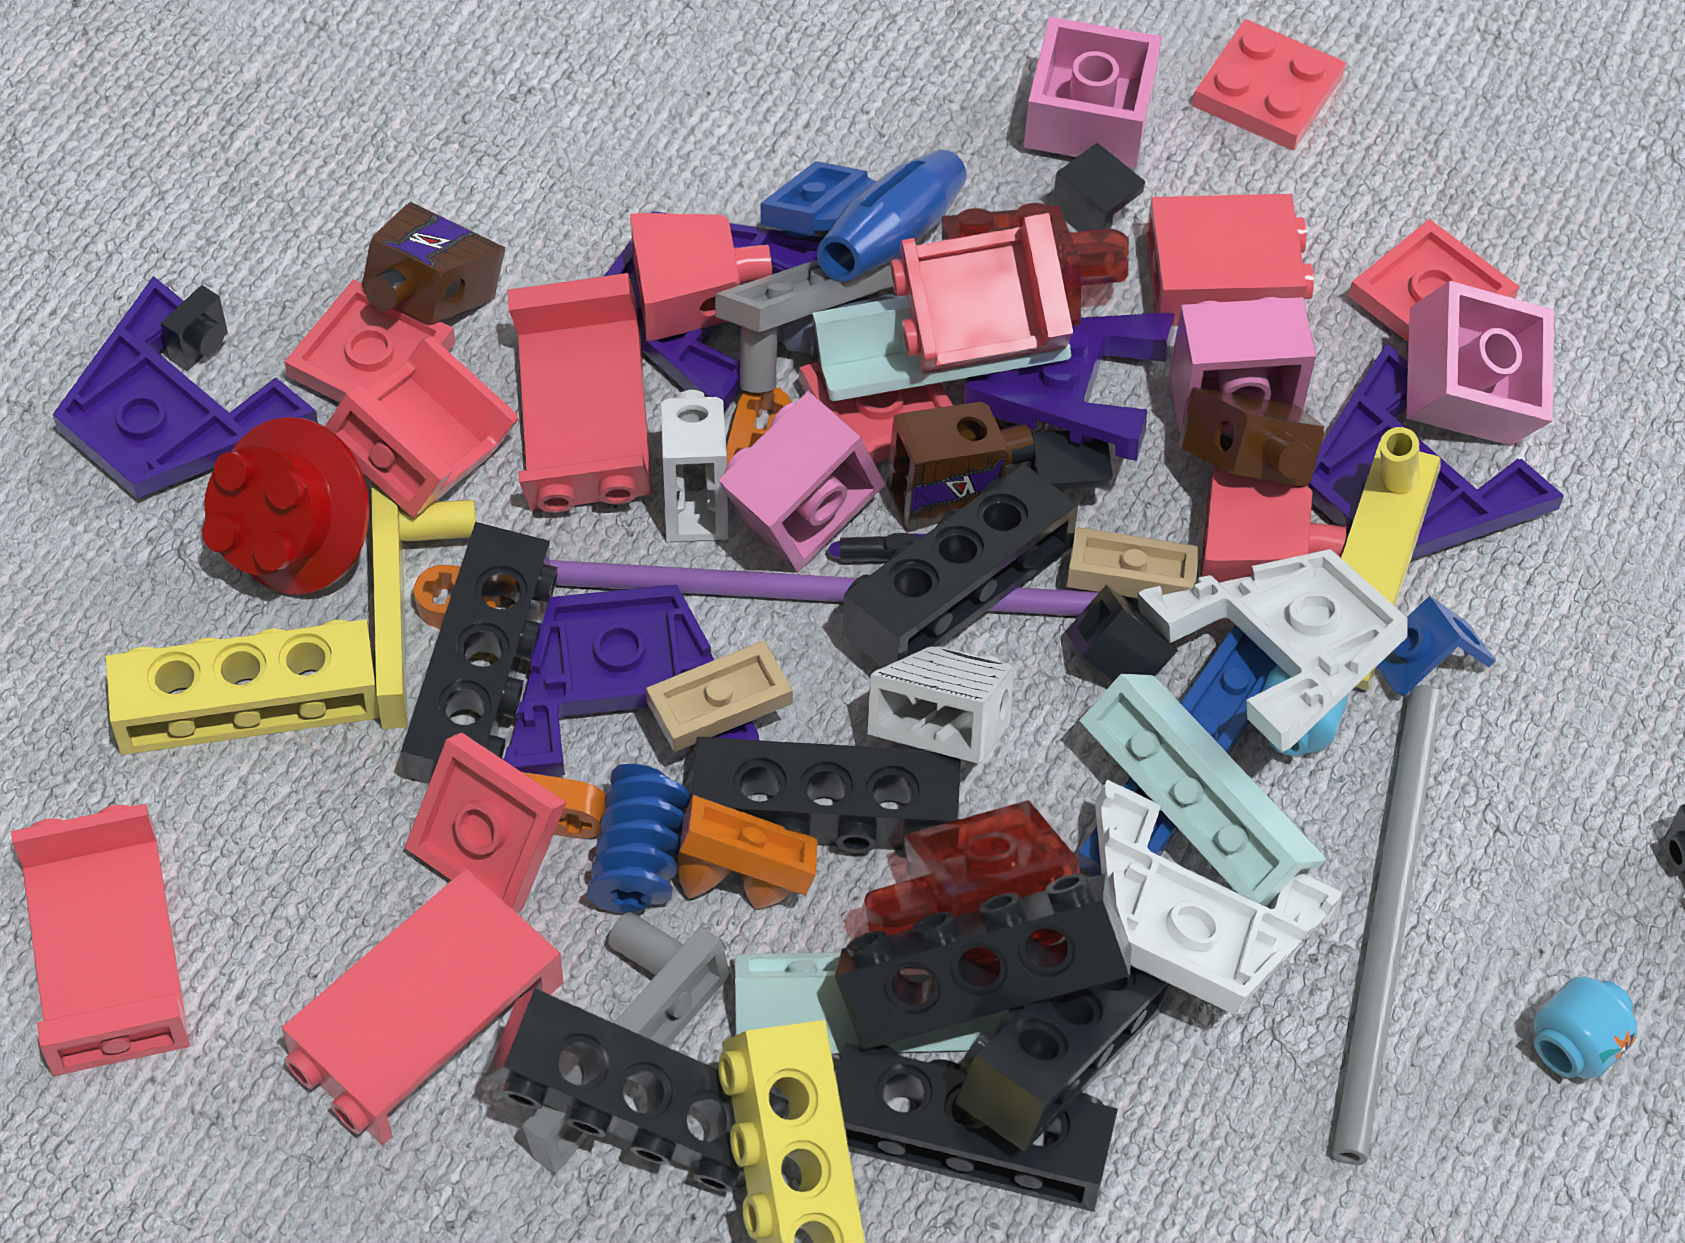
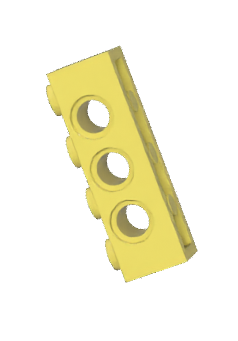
M367 619L357 621L331 620L323 623L321 626L292 630L266 629L256 635L228 639L201 638L191 644L163 648L136 647L126 653L105 655L110 723L121 755L380 718L376 693L374 656ZM306 670H319L311 675H299ZM242 679H253L252 681L246 684H234ZM178 688H188L181 693L169 694Z
M819 1020L747 1030L723 1041L724 1052L720 1055L718 1066L719 1078L724 1092L727 1095H731L736 1124L731 1129V1148L736 1163L744 1168L748 1196L745 1197L743 1202V1218L749 1236L752 1239H756V1243H794L796 1231L798 1228H801L810 1235L813 1243H865L826 1021ZM772 1086L781 1089L788 1099L789 1113L786 1120L777 1116L770 1106L769 1092ZM785 1156L794 1160L800 1168L802 1180L798 1191L792 1190L783 1180L781 1166Z

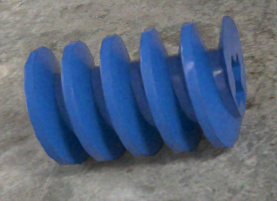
M635 763L619 764L611 772L610 782L612 786L607 791L605 802L607 809L602 815V832L598 835L596 845L598 855L593 859L591 870L593 879L588 883L587 896L592 903L602 910L619 914L627 912L639 913L650 905L664 904L672 898L673 886L668 880L676 876L678 863L673 857L679 854L681 838L678 833L682 831L684 817L682 810L688 807L691 794L686 787L671 780L658 769Z

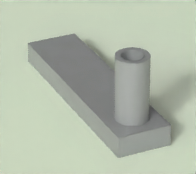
M817 259L716 293L715 317L740 325V388L755 393L769 392L776 388L777 326L893 286L890 263L850 281L840 282L827 276L821 269Z
M632 912L622 915L610 932L608 942L611 948L656 975L614 1023L668 1047L729 978L730 972L722 940L700 926L685 944H682ZM579 1061L565 1077L567 1081L581 1085L584 1078L582 1062ZM626 1079L623 1087L624 1096L636 1081ZM543 1103L542 1108L536 1109L522 1127L535 1161L556 1174L590 1134L570 1126L566 1122L567 1113Z

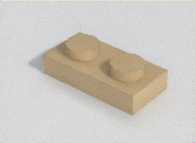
M1076 527L1066 587L1100 592L1107 585L1120 596L1138 598V592L1157 586L1161 587L1162 595L1194 588L1193 585L1196 584L1200 546Z
M763 640L647 687L646 702L673 752L696 744L697 737H713L793 704V690L768 645Z

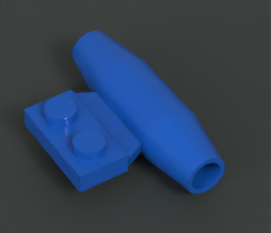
M936 150L896 166L881 179L875 181L868 177V171L815 161L760 203L761 225L782 229L786 235L796 238L811 237L819 231H828L817 249L818 263L823 272L830 278L840 282L850 281L890 263V260L898 258L901 240L914 238L915 242H917L936 226L964 186L967 176L966 168L962 160L953 152Z

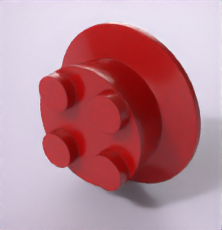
M298 417L268 420L247 432L231 452L223 453L217 458L205 493V522L202 528V536L209 549L219 552L232 566L248 573L256 581L274 591L286 594H307L320 591L336 583L350 570L365 542L369 523V499L363 473L347 445L325 426L312 420Z

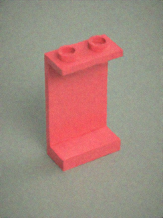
M628 273L507 290L509 313L517 331L519 342L526 470L518 471L519 484L530 510L557 513L567 511L574 505L602 501L609 504H624L639 496L653 495L638 304Z
M113 805L102 809L97 814L67 820L57 818L44 819L34 823L31 827L11 831L12 843L23 869L43 1021L37 1022L39 1043L52 1076L191 1047L157 837L147 805Z
M466 868L281 1027L289 1053L284 1058V1061L290 1071L304 1086L313 1089L319 1084L334 1099L331 1102L332 1109L352 1132L359 1134L365 1129L381 1145H384L393 1137L388 1113L529 987L531 989H539L551 995L564 983L561 954Z

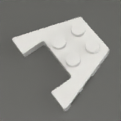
M1331 549L1252 566V576L1219 583L1211 575L1199 577L1198 583L1193 585L1194 588L1162 595L1161 587L1157 586L1137 593L1139 612L1170 643L1221 618H1229L1291 677L1246 700L1247 719L1281 752L1290 749L1407 638V617Z
M1107 780L1095 802L1101 873L1107 876L1131 945L1130 965L1235 1015L1329 916L1339 901L1342 892L1298 872L1271 901L1270 908L1256 903L1149 851L1147 845L1161 805Z

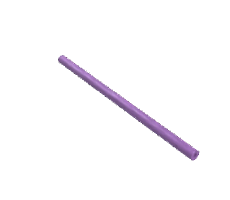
M550 560L549 565L559 567L556 585L635 589L677 584L681 593L844 602V593L857 579L852 577ZM1018 587L987 611L1079 616L1099 592Z

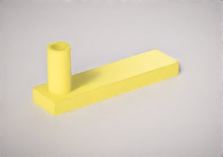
M1395 427L1388 430L1379 442L1341 557L1342 560L1395 607L1441 468L1440 457L1419 452V440L1416 434L1404 427ZM1376 667L1355 687L1369 691Z
M371 481L377 701L382 729L408 728L403 542L471 537L476 522L475 500L433 502L413 519L381 488Z

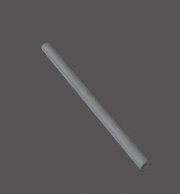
M1427 685L1415 686L1409 695L1332 1154L1336 1160L1350 1165H1361L1366 1163L1368 1159L1442 694L1438 689Z

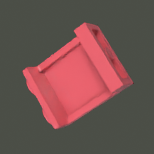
M1292 194L1151 197L1145 235L1155 313H1175L1174 326H1178L1181 305L1198 304L1204 301H1250L1265 297H1276L1279 299L1303 297L1304 299H1312L1314 290L1313 267L1311 263L1303 264L1301 254L1304 253L1306 248V223L1303 217L1295 216Z
M1049 213L1024 217L1022 226L1019 228L916 245L914 238L901 240L898 254L899 259L890 260L891 277L896 297L907 296L911 319L902 320L903 338L908 357L918 355L921 373L1061 349L1068 346L1073 335V329Z
M427 336L419 342L403 365L372 388L367 390L362 384H359L348 392L325 427L335 433L347 445L357 460L361 471L414 519L493 455L517 422L518 415L433 337Z

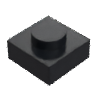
M203 285L198 287L160 323L169 360L187 372L203 356H208L215 352L228 334L220 296Z

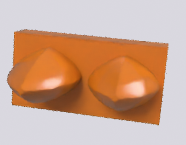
M693 795L683 817L678 855V873L681 885L686 896L690 899L718 885L733 870L743 874L745 892L756 910L774 905L793 892L806 896L816 876L818 839L786 830L783 826Z

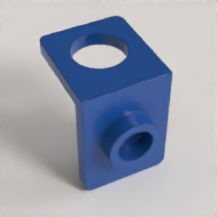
M1429 596L1407 616V638L1380 662L1377 668L1393 691L1400 696H1405L1457 647L1487 667L1492 666L1496 659L1467 621Z

